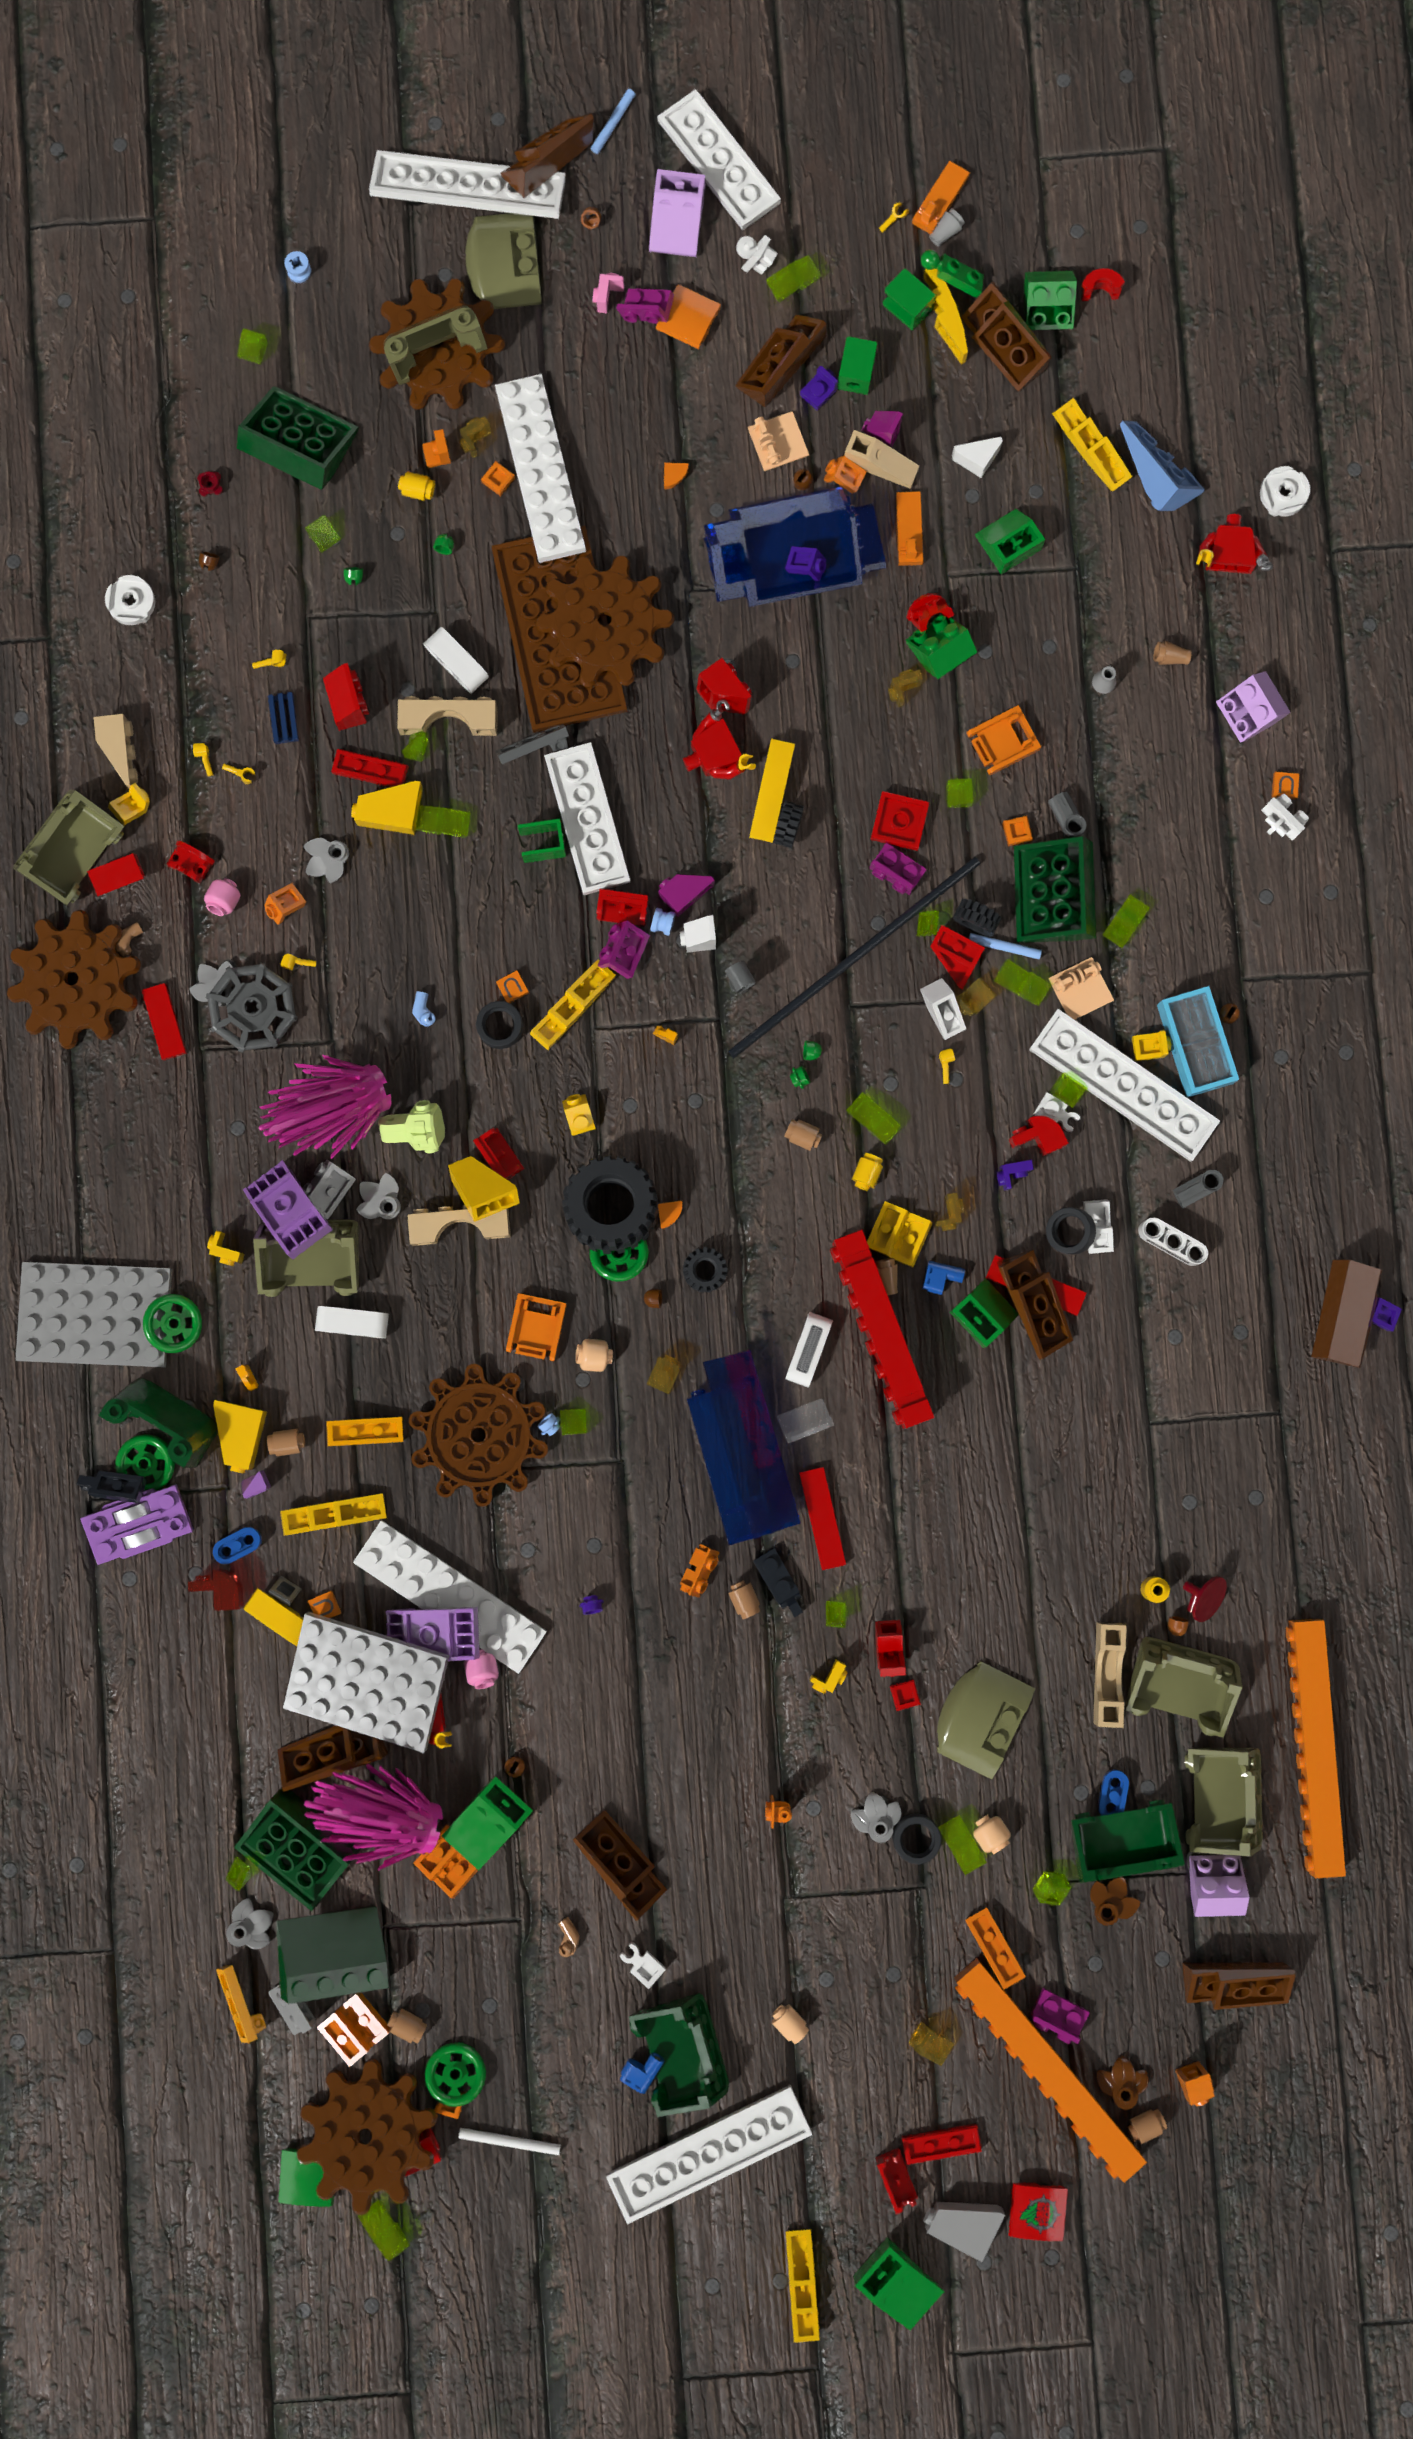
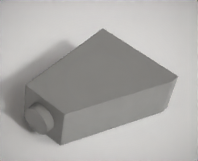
M936 2202L933 2209L930 2207L927 2210L924 2222L928 2234L982 2262L1005 2217V2213L999 2205Z

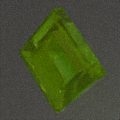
M939 911L919 912L917 936L937 935L939 930Z
M826 1601V1626L846 1628L848 1617L846 1602Z
M236 1857L225 1880L235 1890L240 1891L251 1879V1870L245 1862Z

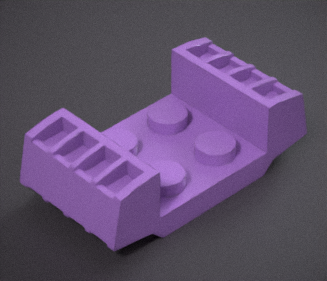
M282 1160L247 1188H244L243 1191L285 1253L293 1260L333 1229L300 1186L301 1183L295 1174Z
M478 1607L425 1610L411 1608L386 1611L387 1636L449 1655L448 1661L476 1660L480 1658Z

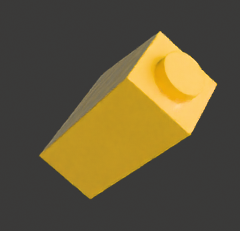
M413 781L358 796L357 803H353L351 816L354 818L357 826L415 835L423 791L421 782Z
M472 1156L448 1165L451 1180L474 1222L520 1203L517 1188L513 1183Z
M214 1400L213 1406L224 1464L231 1466L230 1471L245 1474L246 1470H253L267 1411Z

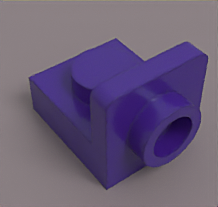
M820 366L817 369V374L800 391V396L818 411L837 391L838 380L836 375L830 369L826 370Z
M792 546L785 569L788 573L810 575L815 581H820L822 573L826 569V558L817 548Z
M1032 1160L1000 1166V1171L997 1172L999 1186H1003L1004 1191L1012 1189L1009 1175H1013V1179L1027 1177V1172L1034 1170Z
M1378 1297L1372 1323L1393 1332L1402 1309Z

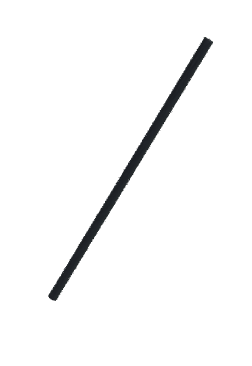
M973 857L728 1050L729 1055L733 1059L977 868L981 864L980 861Z

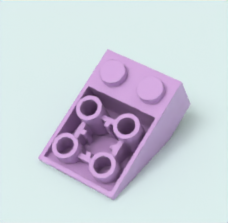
M657 169L649 243L650 252L696 257L705 194V175Z

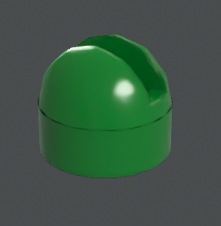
M440 534L435 539L433 548L440 554L450 555L454 547V541L451 536L447 538V534Z
M343 568L344 580L347 584L351 585V580H355L356 585L361 583L363 568Z
M805 1041L803 1047L804 1060H816L822 1053L819 1043Z

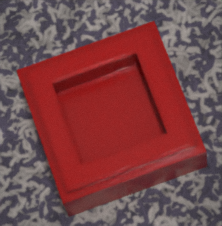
M914 1679L890 1685L896 1711L921 1705Z

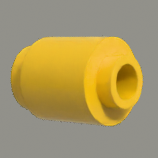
M406 471L405 476H400L398 489L402 490V496L423 501L426 499L431 500L434 494L435 480H431L429 476Z
M865 1153L863 1157H860L852 1180L856 1182L854 1186L868 1191L869 1188H875L883 1169L881 1165L883 1159L870 1153Z
M1150 1576L1142 1582L1141 1593L1145 1599L1154 1603H1161L1168 1598L1170 1587L1164 1579ZM1159 1585V1592L1155 1595L1153 1589Z

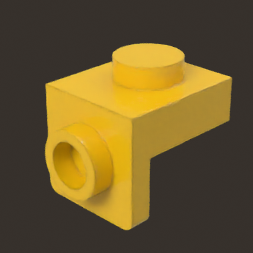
M134 783L130 785L129 792L109 802L108 808L124 826L145 814L150 800L146 791L140 789Z
M1165 1030L1132 1037L1135 1061L1164 1058L1168 1055V1051L1171 1050V1039L1169 1036H1166Z
M574 1094L562 1101L572 1136L596 1129L585 1094Z
M216 1230L215 1235H211L208 1241L207 1248L210 1249L209 1254L220 1257L219 1262L226 1265L234 1266L235 1262L242 1264L245 1254L222 1248L225 1233Z
M836 1659L825 1681L811 1675L809 1680L813 1683L812 1688L823 1694L826 1691L833 1693L837 1683L842 1685L848 1673L844 1670L846 1665Z

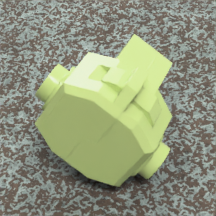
M428 1100L417 1102L409 1114H392L378 1120L381 1139L385 1143L409 1142L416 1151L424 1150L425 1153H434L439 1150V1146L445 1138L442 1111L437 1103H430Z

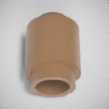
M792 1119L784 1137L788 1138L789 1142L810 1151L812 1147H818L822 1135L818 1133L820 1128L800 1119L798 1121Z
M297 1428L273 1432V1435L267 1436L269 1454L284 1456L301 1453V1448L305 1447L304 1434L299 1433Z
M742 1580L730 1586L732 1591L728 1592L737 1614H740L742 1619L751 1617L761 1611L759 1608L760 1602L751 1582L746 1584Z
M402 2008L399 2012L394 2011L387 2024L391 2027L390 2033L409 2043L413 2041L417 2044L427 2027V2024L422 2022L423 2019Z
M1150 2109L1130 2119V2126L1127 2127L1134 2142L1138 2140L1140 2144L1162 2135L1163 2131L1167 2129L1166 2122L1158 2109L1154 2111Z

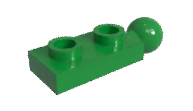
M926 250L922 254V266L927 270L936 268L939 279L975 298L982 293L983 274L946 254L939 257L935 250Z

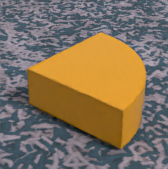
M660 1025L656 1026L653 1035L672 1045L678 1039L677 1032L669 1028L666 1030Z
M241 1365L235 1368L249 1391L258 1388L259 1385L248 1365Z

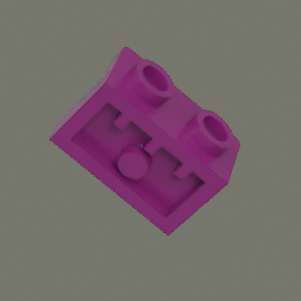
M628 289L625 303L617 304L616 309L624 320L631 323L637 321H647L653 324L668 322L674 294L671 290Z
M885 843L875 860L873 859L869 868L876 878L882 881L884 879L888 880L893 884L892 887L901 894L906 892L909 895L927 870L888 843Z
M624 921L613 925L610 929L608 942L599 954L598 966L600 968L609 967L629 979L634 975L650 935L629 921Z
M1043 1987L1030 2016L1035 2021L1033 2025L1040 2030L1048 2032L1050 2029L1058 2033L1056 2037L1068 2044L1071 2041L1078 2044L1080 2041L1079 2034L1090 2012Z

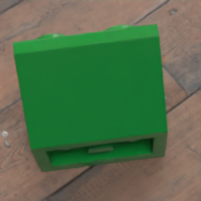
M1073 271L1025 272L1024 313L1025 323L1030 330L1073 329L1077 280Z
M1014 509L975 534L1001 575L1039 552L1045 541L1033 520L1017 509Z
M943 614L935 617L927 625L926 631L921 633L919 630H916L912 636L905 640L925 670L937 679L977 653L968 629L951 617H945Z
M986 1278L949 1312L982 1348L987 1347L1019 1315Z

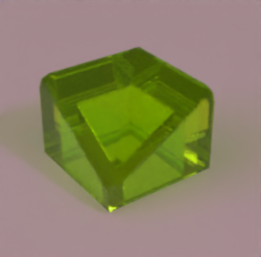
M243 328L237 357L261 364L268 344L266 336Z
M322 515L305 527L307 534L321 553L341 540L325 515Z
M420 731L410 735L408 745L402 751L404 758L422 762L428 743L425 732Z
M972 778L947 780V808L972 807Z
M1062 1073L1050 1092L1053 1096L1074 1108L1087 1087L1068 1074Z
M586 1408L560 1410L562 1435L588 1433Z
M1044 1871L1034 1886L1033 1891L1039 1903L1060 1906L1072 1887L1064 1874Z

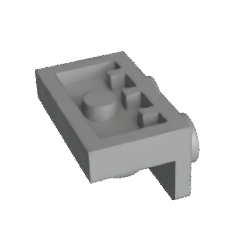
M326 1160L318 1165L314 1172L315 1177L311 1183L304 1185L303 1190L317 1210L326 1219H329L356 1179L329 1160Z
M280 1984L269 1991L271 1999L293 2035L307 2032L316 2023V2019L305 2001L287 2004L281 1999Z

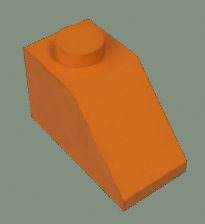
M1199 2061L1175 2070L1185 2098L1191 2106L1194 2104L1195 2106H1202L1208 2103L1210 2098L1215 2097L1210 2075Z

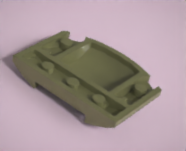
M509 213L475 217L466 243L467 274L474 294L481 301H490L494 309L542 304L533 215Z
M980 1661L976 1664L978 1665L977 1667L960 1677L944 1702L937 1725L939 1744L937 1752L993 1779L1004 1760L1003 1757L1024 1713L1027 1712L1035 1688Z

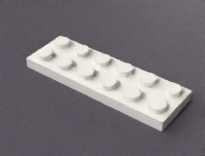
M696 89L658 116L660 125L698 174L705 175V183L742 231L781 204V198Z
M591 742L544 755L583 895L598 892L599 889H609L630 883Z

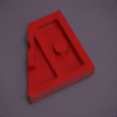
M941 925L930 946L957 986L962 990L985 947Z

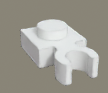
M1048 1092L1044 1095L1033 1113L1035 1116H1046L1056 1122L1059 1121L1063 1129L1068 1132H1072L1074 1128L1068 1125L1067 1120L1069 1118H1073L1076 1121L1080 1119L1077 1113L1065 1112L1068 1105Z
M630 1942L629 1947L633 1949L634 1954L627 1956L624 1952H621L620 1958L625 1963H632L634 1965L630 1972L649 1989L666 1970V1967L648 1951L642 1956L639 1953L638 1946L634 1942Z

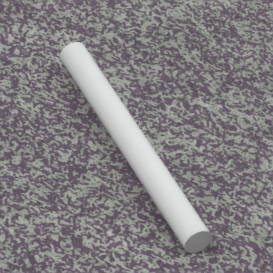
M460 2128L459 2132L460 2139L559 2155L560 2144Z

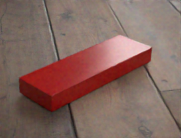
M337 749L331 772L339 776L394 787L405 784L409 767L406 764Z
M163 983L141 990L161 1059L164 1061L187 1054L167 984Z
M977 2123L902 2136L907 2165L982 2152Z

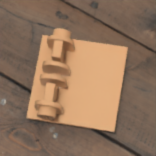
M793 411L769 420H764V417H758L755 419L756 424L748 427L764 471L809 456Z
M1092 957L1048 978L1065 1013L1074 1020L1114 1001L1099 972L1101 971V966L1098 962H1094Z

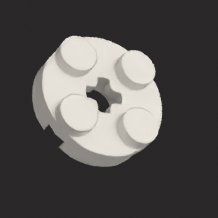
M1289 466L1273 469L1263 480L1260 489L1261 501L1265 508L1268 509L1269 514L1273 516H1291L1296 514L1304 507L1310 494V485L1307 477L1302 472L1298 473ZM1282 486H1284L1286 490L1290 489L1291 492L1288 494V496H1283L1280 494Z
M125 575L118 578V581L108 587L105 594V604L112 617L118 622L125 625H137L145 623L150 619V615L155 608V595L151 587L142 578L134 575ZM130 595H133L136 602L128 606L124 600L129 599Z

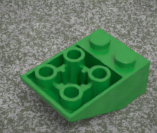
M495 1776L490 1779L441 1837L479 1871L520 1827L533 1810Z
M888 2237L853 2275L855 2287L874 2305L908 2330H911L944 2293V2290Z

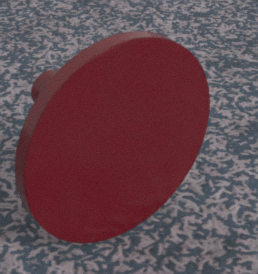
M1215 1576L1202 1589L1190 1581H1186L1183 1585V1589L1192 1594L1187 1611L1192 1613L1196 1621H1207L1220 1607L1227 1589V1583L1224 1578Z

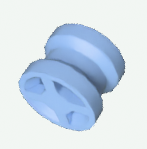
M298 251L288 254L284 263L289 278L297 283L308 280L311 275V268L306 255Z
M656 908L650 931H662L664 935L670 936L676 912L670 911L667 913L663 912L661 908Z

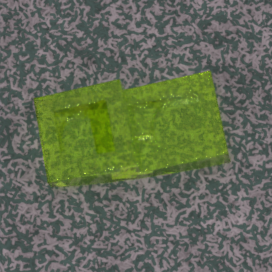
M807 255L782 268L766 279V282L777 301L781 302L797 289L803 290L820 278L821 274L811 257Z
M420 805L416 830L437 835L443 833L466 838L468 836L471 813Z
M1130 894L1102 935L1123 949L1150 907Z
M1009 959L1005 960L993 980L1037 1006L1041 1004L1051 987L1050 983L1033 972H1027Z
M863 1092L846 1110L850 1116L866 1127L868 1132L885 1145L902 1128L893 1117Z
M960 1815L938 1827L965 1875L987 1863Z
M377 2200L372 2204L370 2210L365 2215H358L367 2233L387 2261H391L411 2246L399 2224L394 2223L382 2200Z

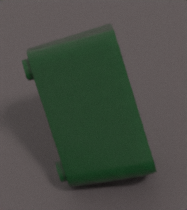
M138 1378L132 1381L111 1398L98 1415L113 1424L123 1423L128 1417L142 1418L172 1436L173 1439L168 1446V1456L173 1462L183 1468H196L218 1432L217 1424L211 1417L145 1378Z
M1164 1800L1149 1802L1150 1807L1097 1817H1090L1089 1812L1075 1814V1819L1070 1822L1080 1884L1185 1866L1172 1803L1165 1804Z
M702 1994L686 1996L634 2012L629 2016L632 2033L638 2038L646 2037L650 2054L652 2052L657 2053L664 2059V2063L657 2073L659 2085L651 2095V2103L655 2108L657 2117L709 2109L727 2094L729 2079L708 2006Z

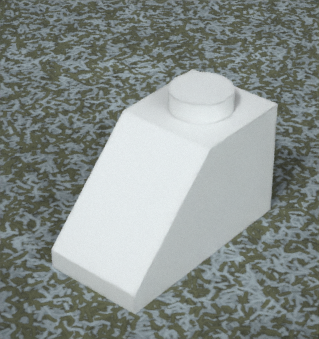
M713 915L684 923V931H680L681 946H686L687 952L716 949Z
M942 978L920 989L926 1007L944 1040L966 1029L954 992Z

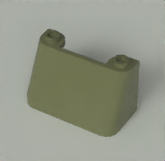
M466 305L456 306L391 333L384 340V351L399 385L410 381L409 371L411 367L417 366L413 354L457 336L461 347L465 346V344L470 345L475 349L476 353L488 349L477 317L471 308Z
M69 790L20 855L13 869L65 905H68L69 902L73 904L81 893L78 890L80 887L79 883L106 846L119 842L124 834L121 831L124 826L76 790Z
M327 1220L333 1230L293 1260L285 1253L265 1223H261L253 1238L258 1294L275 1297L280 1295V1292L286 1286H334V1290L342 1296L357 1293L359 1289L358 1222L355 1220Z
M1145 1637L1139 1648L1125 1709L1136 1716L1148 1714L1152 1707L1196 1719L1204 1734L1224 1737L1242 1690L1240 1668L1236 1662L1225 1657L1160 1639Z
M1189 1748L1185 1754V1766L1189 1768L1190 1773H1194L1195 1824L1191 1826V1829H1187L1186 1843L1190 1845V1852L1252 1856L1260 1851L1262 1847L1260 1750L1258 1748Z

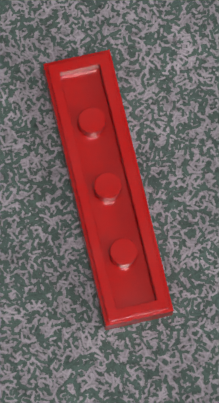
M994 1255L985 1278L1007 1287L997 1264L998 1261L1004 1260V1258ZM1052 1279L1062 1310L1078 1316L1087 1293Z
M824 1467L799 1472L821 1570L844 1566L846 1561Z

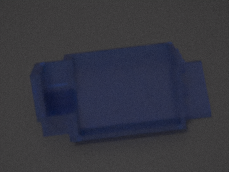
M842 487L728 509L730 520L703 525L705 532L704 543L708 552V561L712 579L714 580L717 602L746 597L749 607L787 600L863 584L862 575L865 572L886 568L873 504L854 507L853 504L851 505L849 495H845ZM792 546L817 548L826 558V569L822 573L820 581H815L810 575L787 572L785 566Z
M751 1350L702 1362L711 1392L706 1393L705 1388L690 1392L691 1398H687V1402L729 1545L753 1538L757 1539L763 1535L801 1524Z

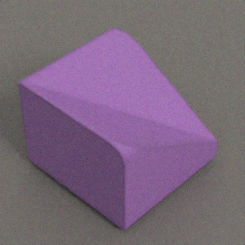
M264 1470L258 1471L257 1474L241 1482L242 1495L246 1499L252 1498L271 1487Z

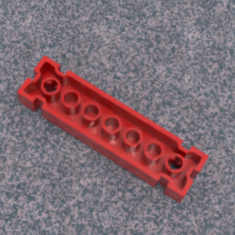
M863 1230L834 1240L832 1243L833 1247L829 1249L834 1263H840L842 1269L838 1272L843 1286L848 1285L850 1294L847 1296L852 1310L857 1309L859 1317L856 1319L861 1333L865 1331L868 1341L865 1342L869 1355H874L877 1361L874 1369L878 1378H883L886 1387L883 1388L887 1402L892 1401L895 1411H892V1416L896 1425H901L902 1429H906L933 1419V1412L923 1391V1386L875 1261L870 1253Z

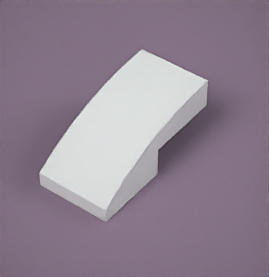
M1108 1199L1083 1201L1084 1210L1093 1218L1096 1224L1095 1240L1089 1247L1088 1253L1114 1252L1110 1201Z

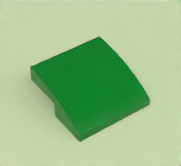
M283 2149L281 2154L279 2203L314 2207L333 2206L334 2196L328 2200H322L316 2193V2187L323 2177L322 2167L317 2163L301 2164L297 2159L296 2153L298 2149Z

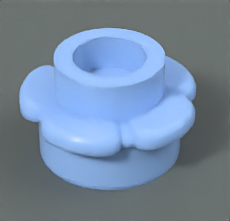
M550 1413L538 1424V1428L542 1431L541 1434L545 1435L548 1433L549 1436L553 1435L561 1426L559 1424L560 1418Z

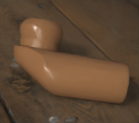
M138 922L122 930V937L116 944V951L119 952L120 956L129 955L132 951L129 946L131 939L143 933Z
M566 1917L558 1922L559 1927L564 1933L562 1943L559 1946V1953L563 1957L573 1955L580 1940L578 1931L570 1918Z

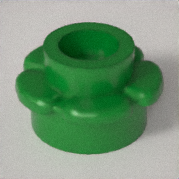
M803 1066L793 1067V1073L790 1074L792 1083L795 1087L800 1086L801 1089H805L804 1087L810 1084L805 1068Z

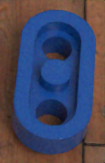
M243 1528L218 1541L214 1545L213 1556L221 1564H230L256 1551L262 1543V1536L255 1528ZM247 1535L253 1537L252 1544L246 1543L245 1538ZM226 1546L231 1549L229 1556L223 1553V1549Z
M1109 1770L1103 1776L1098 1802V1811L1101 1816L1121 1813L1125 1810L1129 1780L1120 1770ZM1113 1778L1119 1779L1117 1786H1111ZM1108 1803H1114L1115 1808L1113 1811L1106 1810Z

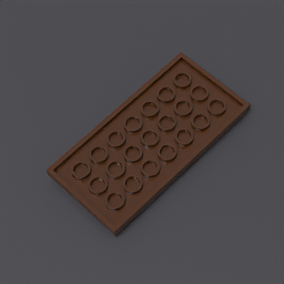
M580 526L586 552L539 563L533 537L491 546L533 733L562 724L566 726L627 712L622 685L618 682L613 672L604 671L599 675L594 686H583L579 679L581 667L577 662L569 661L560 667L550 664L548 656L556 648L558 638L553 633L538 631L535 625L536 619L540 615L551 614L557 607L556 601L546 592L547 583L551 580H559L564 584L575 582L577 579L575 563L581 557L589 558L594 566L586 526ZM600 615L598 619L599 624L603 626L608 625L606 615Z

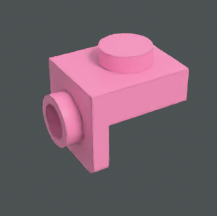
M616 273L600 274L598 288L594 287L593 302L597 303V312L607 313L610 291L624 292V277Z

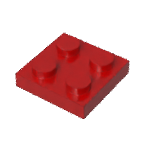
M882 791L870 840L918 851L929 802Z

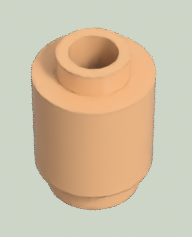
M780 2005L772 2013L773 2020L771 2023L788 2041L796 2044L808 2033L809 2029L806 2027V2022L791 2005H786L785 2007Z

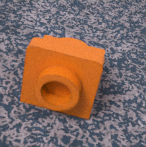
M443 429L434 431L435 440L423 444L428 468L451 463Z
M842 456L832 459L825 469L827 474L824 481L827 483L834 481L853 494L857 492L867 471L847 457Z
M291 883L268 895L264 907L268 917L274 919L277 925L283 922L285 916L304 907L306 900L294 884Z

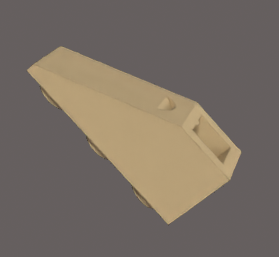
M856 430L853 431L845 451V457L868 473L911 489L919 465L880 440Z
M123 714L94 717L96 742L125 785L130 789V785L138 783L137 771L133 768L132 760L136 758L135 748L130 743V736H133L132 723Z

